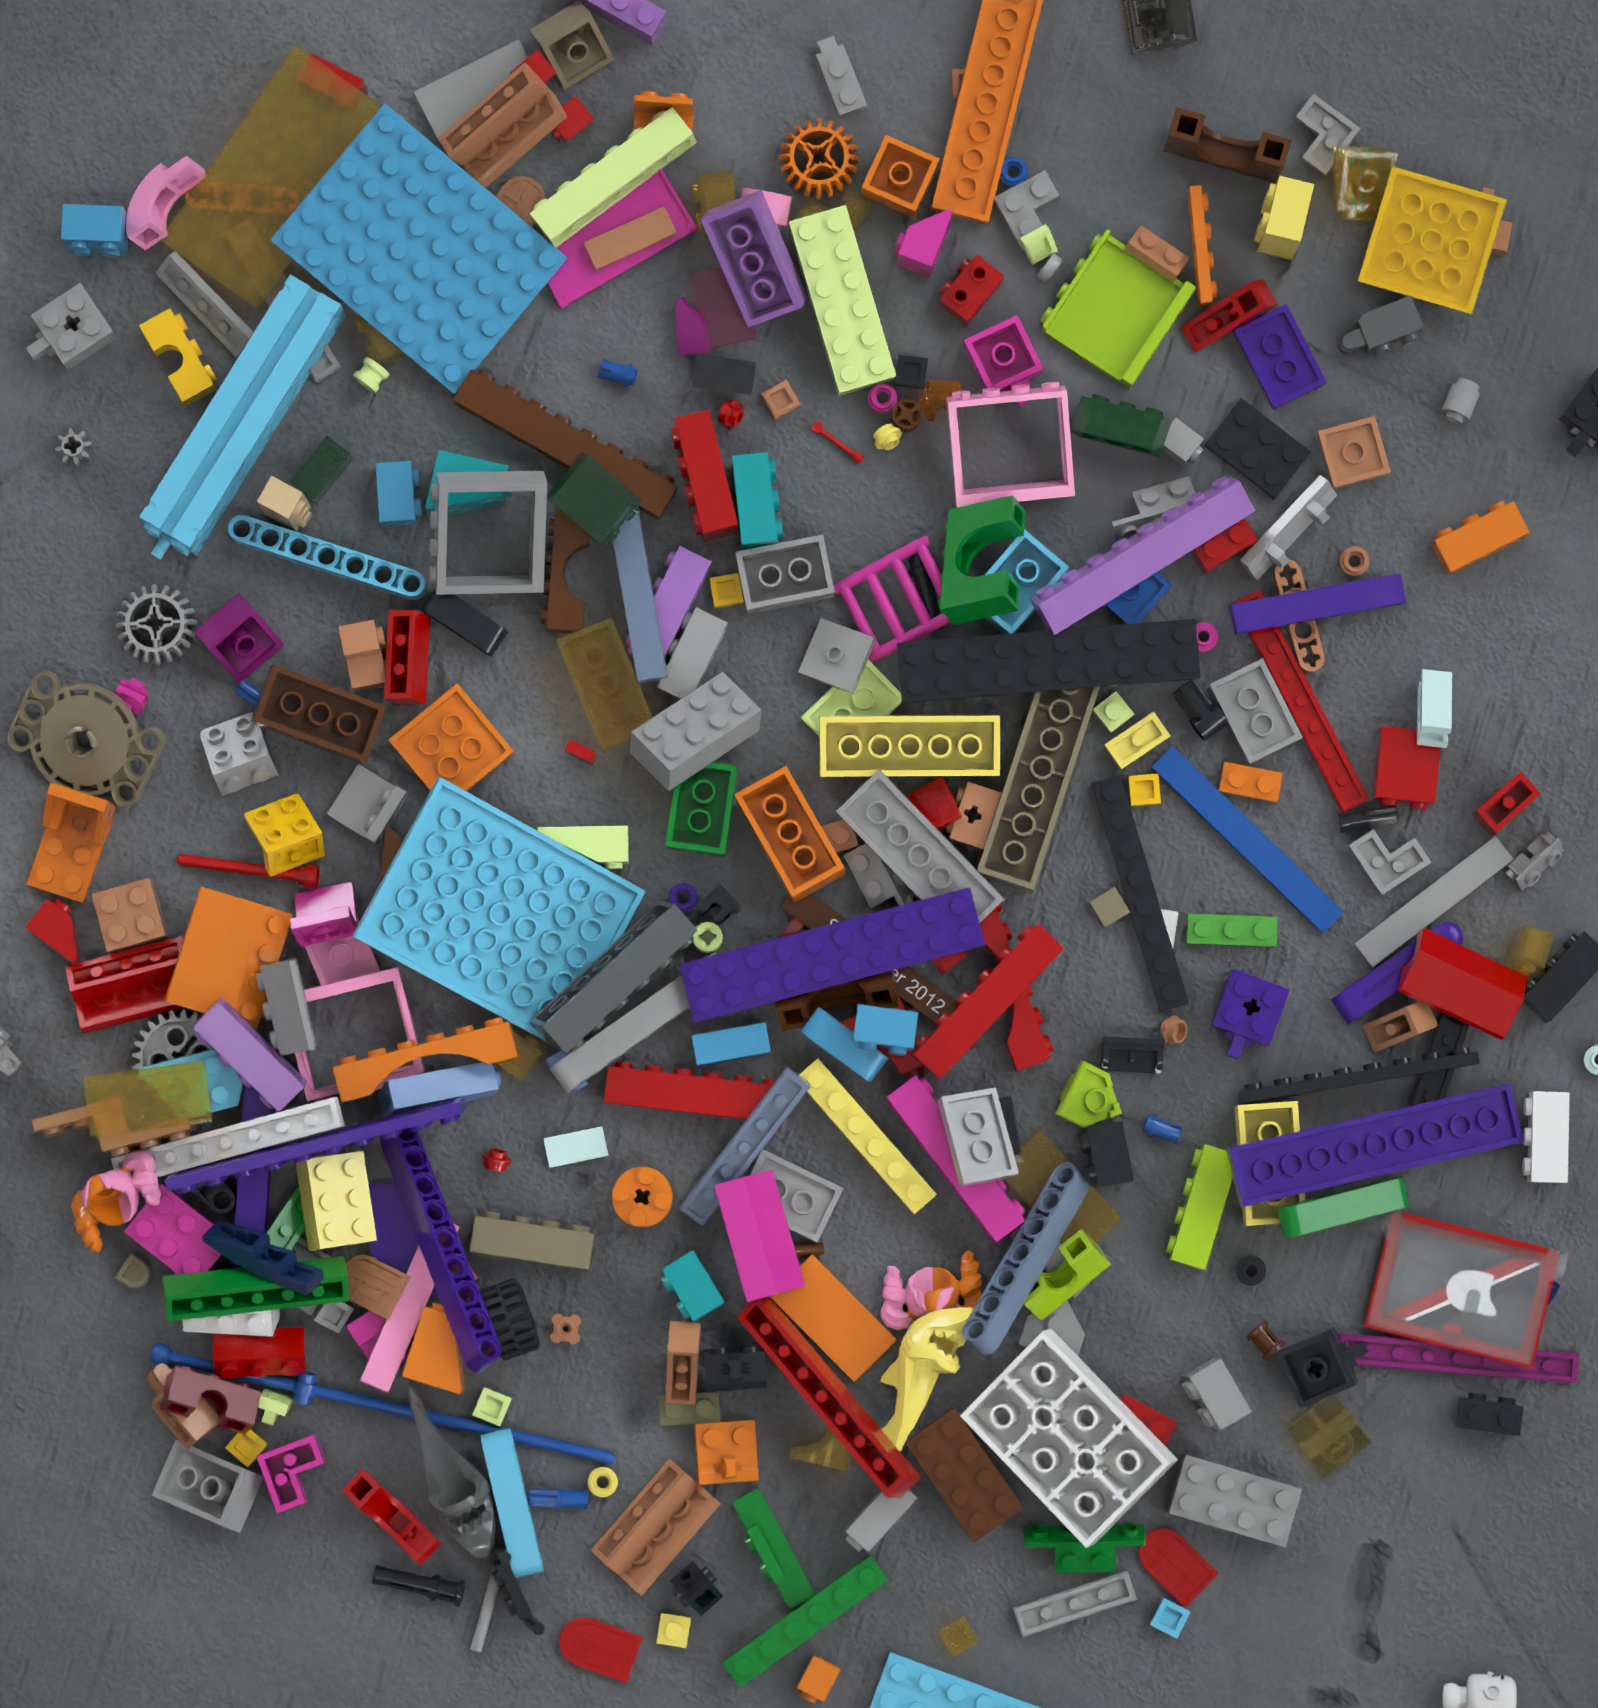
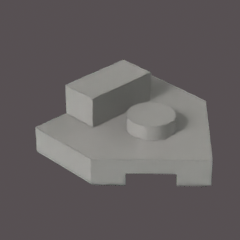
M1068 1300L1042 1321L1033 1313L1027 1315L1018 1345L1028 1347L1042 1331L1052 1329L1077 1356L1079 1355L1085 1334Z

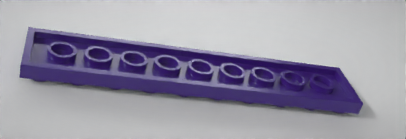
M969 887L679 964L695 1023L985 946V941Z
M1509 1083L1226 1149L1239 1206L1245 1207L1524 1142L1511 1084Z
M459 1097L179 1171L164 1179L167 1191L176 1189L177 1194L194 1190L195 1187L199 1186L198 1183L205 1182L206 1186L222 1183L225 1179H228L227 1175L234 1174L235 1178L238 1179L252 1175L253 1172L257 1171L256 1168L264 1166V1170L268 1171L282 1167V1164H285L288 1159L293 1158L294 1163L312 1159V1156H315V1152L322 1151L323 1155H329L341 1151L345 1144L352 1143L353 1148L369 1144L375 1136L381 1135L382 1140L397 1137L403 1132L402 1129L410 1127L411 1132H416L429 1128L432 1125V1121L440 1120L441 1124L454 1122L461 1117L460 1114L466 1109L464 1097Z

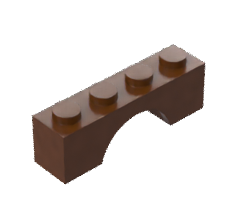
M556 510L555 518L549 519L548 536H554L553 548L547 547L546 565H551L550 577H545L544 595H549L548 606L542 607L541 624H546L547 632L583 635L585 602L575 597L568 590L564 582V571L568 561L575 553L590 547L591 513Z
M891 970L775 1001V1008L782 1032L803 1028L818 1007L824 1011L844 1004H860L890 1009L900 1007L898 985L894 971Z

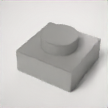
M349 1302L320 1304L311 1317L313 1321L339 1334L353 1312L354 1307Z

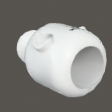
M1488 1671L1487 1674H1471L1467 1680L1466 1687H1459L1455 1683L1443 1685V1708H1516L1517 1705L1516 1683L1513 1678L1506 1675H1495Z

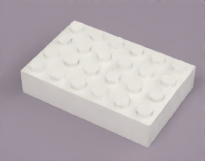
M1052 1329L1042 1331L960 1415L1086 1548L1095 1544L1178 1460Z

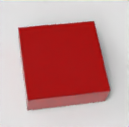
M569 740L565 748L567 754L592 766L597 758L596 751L573 740Z

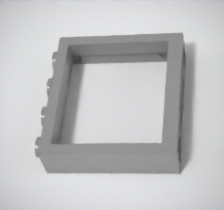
M544 471L436 472V484H432L430 489L431 501H435V511H430V528L435 529V539H429L430 557H434V566H429V584H434L436 594L544 593L547 480ZM531 491L528 575L446 577L448 492Z

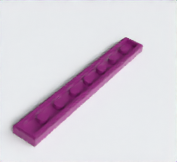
M1338 1333L1340 1341L1347 1340L1349 1347L1362 1341L1365 1342L1369 1352L1355 1358L1357 1365L1577 1383L1579 1353L1537 1350L1533 1369L1414 1339Z

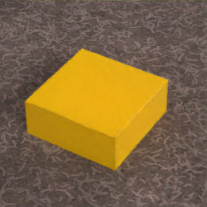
M739 573L709 578L714 609L744 604Z
M1158 774L1128 776L1130 807L1161 804Z
M250 1429L246 1434L237 1433L225 1448L245 1466L250 1467L256 1460V1456L262 1453L268 1443Z

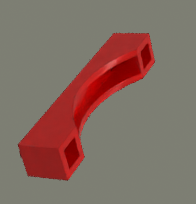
M1000 904L980 922L985 941L984 947L991 952L995 959L1007 947L1010 948L1008 941L1012 939L1007 923L1001 924L998 912L1002 911ZM1030 985L1012 1003V1020L1006 1047L1015 1072L1050 1060L1049 1053L1054 1052L1049 1036H1043L1039 1025L1043 1024L1038 1007L1032 1008L1029 997L1033 995Z

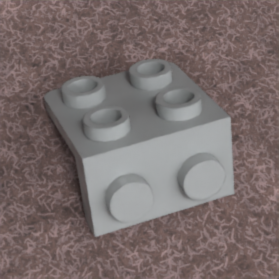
M253 712L206 728L200 732L212 775L222 796L278 776L261 727L249 723Z

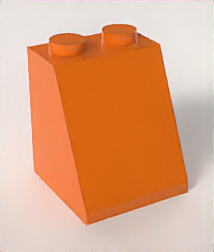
M433 1302L431 1307L424 1306L402 1376L457 1394H463L465 1382L461 1352L442 1304Z

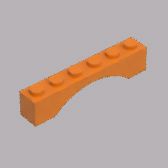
M502 1017L484 1021L486 1026L484 1028L474 1030L472 1024L455 1029L456 1035L445 1037L444 1033L441 1032L426 1036V1043L415 1045L414 1040L397 1044L398 1050L386 1053L384 1047L368 1051L369 1057L357 1060L356 1055L338 1059L339 1065L334 1066L333 1071L341 1102L372 1095L381 1082L395 1069L423 1056L440 1053L459 1054L478 1059L487 1064L518 1057L519 1054L510 1021L503 1022Z

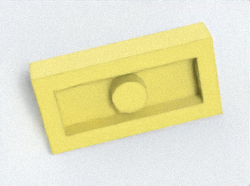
M1152 712L1106 743L1104 747L1119 769L1122 770L1170 738V734L1155 712Z

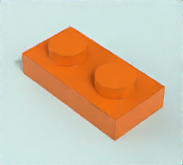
M1224 762L1218 790L1221 793L1277 803L1283 773Z

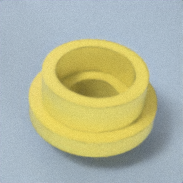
M892 423L880 427L873 435L876 448L879 450L893 449L899 444L902 432Z
M607 1467L594 1469L588 1477V1488L597 1497L610 1496L615 1492L618 1485L616 1474ZM601 1476H605L609 1481L608 1486L605 1488L597 1485V1479Z

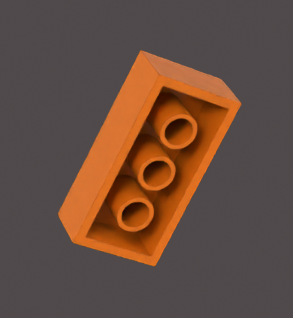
M787 766L734 794L740 811L793 904L846 875L845 867Z

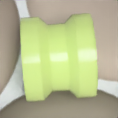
M366 357L363 360L362 368L355 371L352 376L373 393H377L380 382L387 379L390 373L377 362Z
M704 922L696 927L698 931L693 935V941L698 950L703 953H712L720 948L723 935L721 929L716 924Z

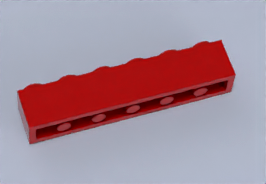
M1037 924L1034 928L1028 925L1016 937L1020 943L1013 950L1007 947L996 958L1000 964L992 972L987 968L976 979L975 982L979 986L972 993L966 990L957 999L955 1004L958 1008L951 1015L945 1012L934 1025L938 1029L931 1037L925 1033L914 1045L917 1051L913 1056L938 1080L950 1070L1064 949L1041 925Z
M615 1061V1067L608 1066L604 1103L746 1120L776 1080L764 1079V1084L752 1083V1077L734 1075V1081L722 1080V1074L704 1072V1077L692 1076V1070L676 1068L674 1074L663 1073V1067L645 1065L644 1070L632 1069L633 1063Z

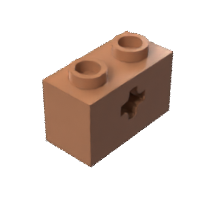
M967 782L966 788L960 787L955 802L959 805L962 818L946 827L945 832L950 834L948 841L982 852L1002 793L971 782ZM972 808L977 810L976 815L980 817V820L975 819L973 824L968 823V816L964 815V812L969 813Z

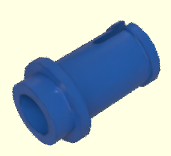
M602 360L600 367L610 369L612 372L599 370V378L623 383L624 387L635 384L638 369L634 368L632 364L629 363L626 366Z
M1157 1114L1154 1116L1148 1115L1142 1132L1147 1133V1137L1153 1135L1177 1144L1183 1126L1159 1119Z

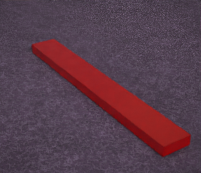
M1258 589L1234 601L1232 604L1262 599L1264 596L1261 590ZM1280 627L1248 632L1260 658H1263L1340 812L1343 814L1368 801L1369 798Z

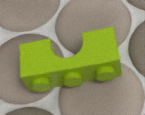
M1082 1229L1058 1247L1064 1256L1063 1263L1054 1271L1042 1272L1024 1302V1305L1041 1321L1111 1265L1099 1245Z

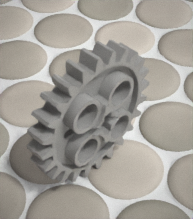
M171 1010L168 1020L159 1014L160 1024L156 1025L149 1021L148 1025L151 1031L149 1033L140 1031V1034L145 1038L144 1041L134 1042L141 1050L132 1054V1057L140 1059V1063L132 1066V1068L137 1070V1068L152 1065L154 1058L160 1054H164L167 1060L175 1059L174 1056L177 1052L180 1054L184 1053L191 1038L195 1036L196 1030L193 1026L199 1019V1013L194 1012L191 1019H189L187 1010H182L180 1018H177L176 1013ZM180 1029L185 1035L184 1042L181 1045L173 1046L170 1042V1035L174 1030ZM197 1038L185 1056L194 1054L198 1047L206 1045ZM210 1044L206 1046L209 1050L214 1049ZM140 1075L136 1078L137 1081H145ZM147 1083L143 1088L145 1092L152 1089ZM153 1093L152 1098L154 1100L158 1099L157 1094Z

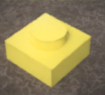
M661 1613L657 1643L686 1648L691 1617Z

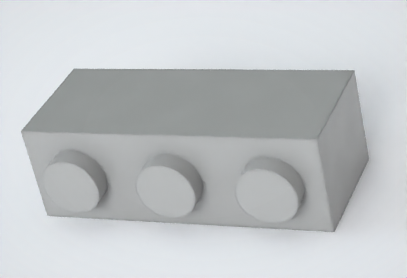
M697 607L693 614L687 612L680 627L684 630L680 641L674 639L667 655L671 656L667 665L668 678L654 680L659 683L657 691L678 701L700 686L728 628V622Z

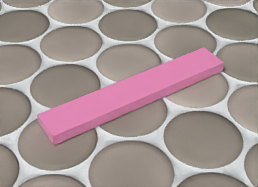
M454 1224L456 1232H458L460 1227ZM419 1245L406 1273L410 1276V1279L389 1320L386 1319L360 1379V1382L385 1393H388L418 1325L423 1308L426 1306L434 1288V1282Z

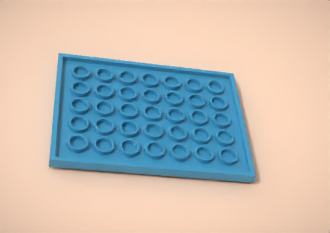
M385 103L270 240L453 395L461 387L470 370L474 371L567 259L563 253Z

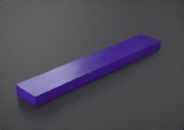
M1399 573L1229 605L1234 634L1237 635L1406 603L1401 574Z

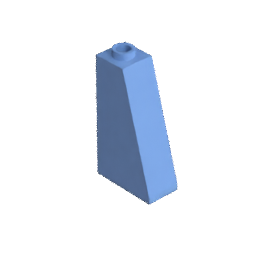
M481 1062L387 1080L377 1093L382 1117L384 1118L459 1097H464L465 1103L491 1097L498 1091L501 1079L497 1068L494 1069L493 1063Z

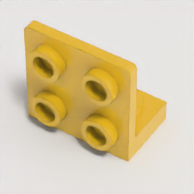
M298 793L244 814L247 824L263 849L265 869L270 877L325 856L322 831Z

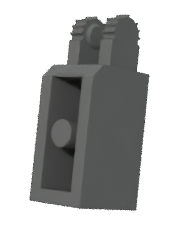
M1407 296L1361 314L1355 330L1343 335L1341 341H1339V349L1343 354H1351V352L1354 353L1364 349L1365 354L1374 352L1375 355H1380L1391 350L1392 344L1401 341L1403 345L1419 339L1418 334L1423 331L1424 326L1412 296Z

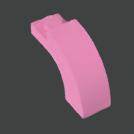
M185 156L169 168L160 163L151 170L139 184L130 201L126 216L127 238L142 249L147 250L168 236L166 220L170 208L182 194L207 178L205 170L188 156Z

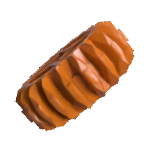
M819 118L817 119V127H812L810 120L805 121L806 130L796 125L795 132L797 136L791 133L786 135V139L791 144L782 143L781 150L786 152V154L779 155V161L787 163L781 167V173H790L786 177L787 184L797 181L794 191L798 192L802 187H805L804 196L809 197L811 190H815L817 199H821L823 190H826L828 197H832L833 187L841 193L844 190L841 181L849 185L851 184L852 179L848 174L857 173V168L851 164L859 162V156L852 154L857 151V145H847L851 142L852 135L847 134L841 137L844 132L842 125L834 131V121L830 120L827 127H822V119ZM812 138L828 139L820 145H812L809 142L805 143V141ZM835 145L840 148L843 154L844 162L841 169L835 165L836 162L830 157ZM797 149L803 152V156L808 160L803 173L799 171L794 160ZM824 154V163L821 164L820 162V164L815 163L813 165L814 155ZM819 172L834 175L825 180L810 179Z

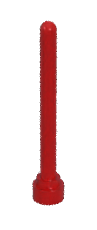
M180 854L176 858V862L180 866L270 877L263 864ZM307 864L306 867H300V869L292 868L270 878L298 881V884L304 885V888L317 889L320 866Z

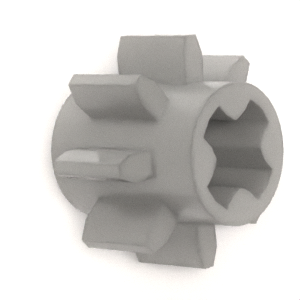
M69 428V435L65 437L58 436L61 446L55 448V451L57 453H65L62 458L64 464L68 463L71 459L79 467V460L83 458L91 459L87 449L92 448L93 443L89 441L84 442L87 435L84 431L80 432L78 436L72 428ZM76 441L80 447H77V453L73 454L68 448H71L72 442Z

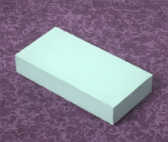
M602 1126L543 1138L549 1168L608 1156Z

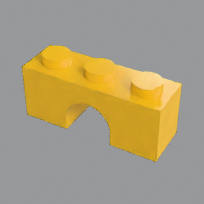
M169 308L139 325L156 356L169 350L178 351L183 355L182 366L178 371L169 375L168 378L185 407L216 390L212 382L217 380L209 364L203 367L198 356L203 353L195 339L190 341L187 339L183 331L187 330L188 327L180 313L174 316Z

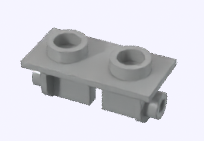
M1546 832L1544 835L1540 834L1526 848L1533 855L1531 859L1521 853L1507 866L1506 876L1512 881L1516 879L1521 892L1527 886H1533L1539 880L1541 873L1548 866L1555 865L1562 856L1564 849L1560 839H1555L1549 832Z

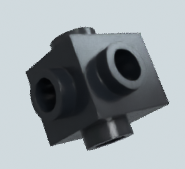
M694 1561L690 1562L670 1580L678 1590L674 1595L685 1608L690 1605L700 1616L705 1614L724 1597L714 1585V1582L717 1580L714 1574L706 1566L700 1569Z

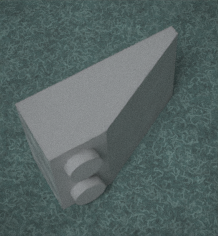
M175 1440L151 1496L240 1533L264 1476L193 1446L186 1450L180 1441Z

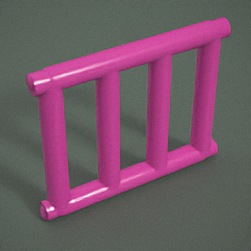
M926 535L833 584L835 593L841 594L859 632L875 638L851 590L852 587L866 580L895 637L879 646L876 640L868 658L871 663L897 651V643L914 642L951 622L945 614H940L931 619L902 560L918 553L939 597H941V572L927 547L930 545V542ZM889 567L893 568L921 624L906 633L876 575Z

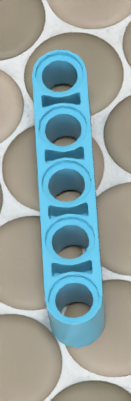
M507 1428L482 1434V1447L506 1549L511 1554V1570L515 1578L544 1572L511 1429Z

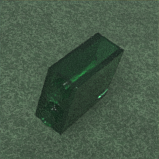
M581 452L547 493V501L601 546H605L606 543L611 544L618 537L620 526L625 520L630 521L639 510L638 505L642 501L595 459L584 452Z

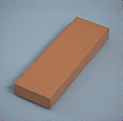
M665 206L590 239L584 242V245L597 271L677 235V232Z

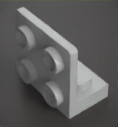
M357 765L327 814L378 846L386 833V828L390 827L409 795L400 787H395L363 766Z

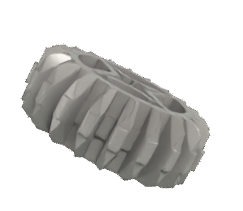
M153 584L151 587L152 593L150 594L142 586L140 591L143 596L138 598L132 592L130 597L134 602L132 604L127 601L122 602V605L128 609L127 613L117 612V616L125 620V622L116 623L118 630H125V632L118 635V639L120 641L129 640L123 648L126 651L135 648L132 654L133 658L138 659L144 653L143 662L146 664L154 656L155 664L161 665V656L165 655L167 662L171 663L173 658L170 653L175 651L179 657H182L183 653L179 649L181 644L188 649L191 647V644L185 640L186 636L191 638L196 636L194 631L188 630V627L197 626V621L187 619L195 614V610L193 608L184 609L190 601L187 598L178 601L181 595L180 591L175 590L169 596L170 587L167 585L159 593L157 584ZM160 602L174 606L178 611L180 619L164 617ZM151 603L148 615L145 618L134 621L137 612L143 606ZM156 615L162 623H166L163 624V627L159 626L160 630L157 631V634L149 626L153 619L156 618ZM179 628L176 637L169 644L162 646L165 634L168 631ZM133 630L149 632L153 648L140 644L135 638Z

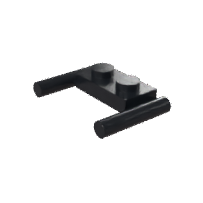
M494 1545L490 1552L498 1560L492 1562L495 1571L491 1572L497 1587L499 1589L504 1587L508 1598L504 1602L511 1616L516 1614L524 1622V1625L536 1635L543 1634L545 1627L533 1616L510 1568L511 1554L500 1545Z

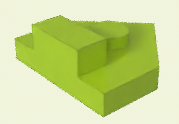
M1081 1060L1075 1073L1070 1074L1058 1099L1061 1102L1055 1114L1082 1128L1107 1118L1121 1115V1108L1112 1087L1113 1083L1110 1074Z

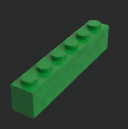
M344 1256L297 1261L323 1269L324 1279L308 1295L275 1284L243 1267L162 1276L167 1322L349 1301V1287Z
M870 1554L816 1592L811 1598L801 1603L723 1660L724 1666L741 1688L887 1582V1577Z

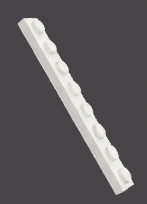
M333 1097L144 1150L153 1156L156 1166L155 1173L158 1177L344 1127L345 1124L338 1097ZM129 1154L111 1158L114 1170L120 1169L125 1157Z

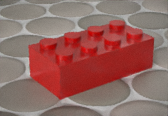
M705 410L674 418L675 427L670 428L675 450L681 449L682 455L677 456L682 479L688 477L689 484L685 485V492L689 507L695 506L696 513L692 514L696 536L702 534L703 541L706 542L738 534V522L710 411Z

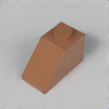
M1416 1002L1362 1026L1375 1053L1437 1027L1438 1023L1430 1006Z

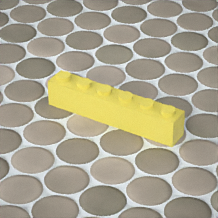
M816 1059L799 1074V1076L811 1084L806 1093L913 1215L937 1195L819 1059Z

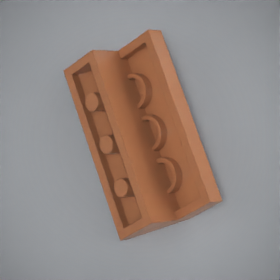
M523 63L439 137V140L448 157L463 166L470 176L486 188L566 119L567 115L556 95L528 64Z
M669 1458L591 1551L642 1596L721 1503L704 1487L697 1485V1481Z

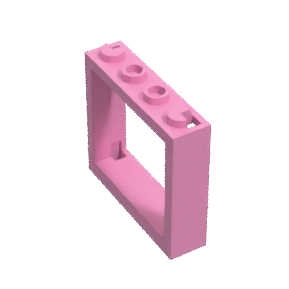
M1046 382L1041 384L1042 388L1030 389L1029 385L1012 386V391L1000 392V388H986L982 390V394L970 395V391H956L952 393V397H946L954 498L957 508L1012 495L1018 502L1075 496L1068 398L1064 385L1059 386V382ZM1056 398L1063 480L963 489L957 407Z
M399 966L304 989L306 1002L393 981L407 1040H414L415 1045L419 1044ZM306 1051L295 1053L300 1074L307 1080L304 1087L307 1101L314 1100V1102L332 1098L331 1095L339 1093L337 1083L315 1088ZM422 1057L414 1059L412 1065L395 1069L381 1082L376 1090L381 1089L387 1080L425 1072Z

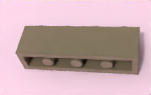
M483 1211L482 1216H475L470 1252L590 1270L595 1234L589 1233L590 1227L572 1225L571 1230L559 1229V1222L542 1220V1226L530 1224L531 1218L514 1215L512 1221L501 1220V1213Z

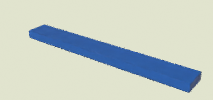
M1173 746L1151 767L1322 934L1344 913Z

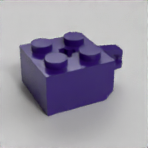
M1236 969L1230 971L1211 1023V1027L1227 1032L1225 1039L1231 1042L1226 1056L1238 1060L1243 1046L1250 1048L1252 1042L1265 1047L1270 1046L1290 989ZM1252 1001L1257 1012H1253L1248 1016L1246 1014L1247 1009L1243 1007V1004Z

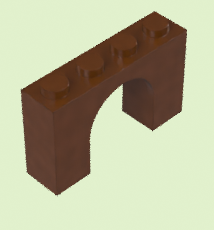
M1176 108L1163 152L1272 183L1277 182L1284 169L1291 139L1263 132L1261 138L1256 141L1230 138L1205 127L1203 123L1206 115Z

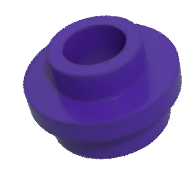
M680 883L672 887L668 895V901L675 904L682 913H688L696 907L698 894L691 885ZM681 893H686L689 896V900L685 904H681L677 900L678 895Z

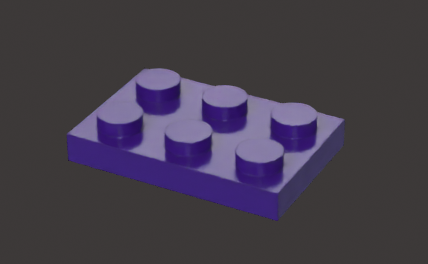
M1287 304L1233 331L1272 410L1326 385L1327 381Z

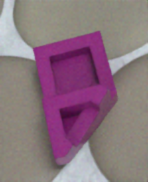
M684 297L676 298L679 355L707 353L710 351L705 321L707 316L702 312L696 311L687 303V299Z

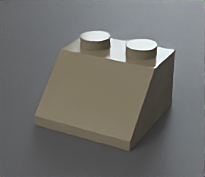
M580 0L529 30L541 54L557 72L555 76L564 90L615 60L592 14Z

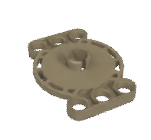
M44 671L34 676L7 734V743L14 751L23 752L31 748L34 761L49 782L92 796L104 794L111 790L112 799L121 807H129L140 799L166 741L164 733L157 727H147L139 732L137 721L131 709L120 697L110 690L97 685L83 683L61 688L58 676L50 671ZM41 678H48L51 681L53 688L50 693H43L40 690L38 683ZM84 689L89 690V693L82 692L75 694L72 690ZM29 704H36L40 708L41 715L39 719H32L28 716L27 706ZM85 729L89 730L86 735L90 739L92 749H85L79 745L77 741L78 732H82ZM17 730L27 732L29 736L27 745L17 743L15 740V732ZM146 733L156 736L158 744L155 749L145 746L143 737ZM38 743H40V747H41V750H40V751H38V748H37V744H38ZM41 757H44L47 765L53 770L52 774L45 767ZM134 759L144 762L146 767L144 774L139 775L133 772L131 763ZM59 776L65 781L73 783V787L64 784L57 777ZM109 780L110 785L106 787V782ZM97 785L98 787L96 790L81 789L82 786ZM122 785H128L132 788L134 793L132 800L127 801L120 796L119 789Z

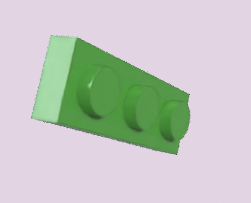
M1187 914L1186 944L1277 947L1278 917Z

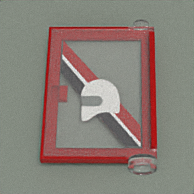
M1396 1210L1392 1211L1391 1216L1385 1214L1381 1232L1387 1234L1364 1327L1533 1369L1553 1282L1563 1283L1569 1253Z

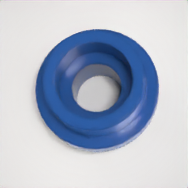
M1017 157L1006 158L1003 162L1000 180L1010 187L1024 182L1028 175V168L1025 162ZM1010 168H1015L1019 174L1016 177H1011L1007 171Z

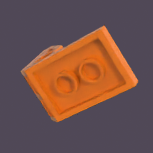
M51 782L46 796L42 823L45 831L26 885L85 904L114 818L115 806L107 800Z

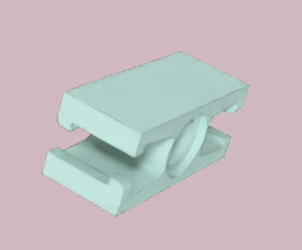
M1422 669L1417 698V745L1447 748L1448 734L1451 733L1452 672Z

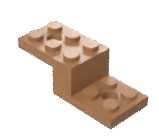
M121 1097L32 1120L34 1132L41 1133L44 1137L48 1136V1138L65 1134V1128L73 1126V1129L81 1130L96 1125L102 1152L111 1153V1156L115 1157L131 1153L133 1147L140 1146L141 1149H147L162 1145L161 1140L169 1138L170 1141H177L191 1137L190 1133L197 1131L195 1120L189 1117L135 1130L128 1100Z

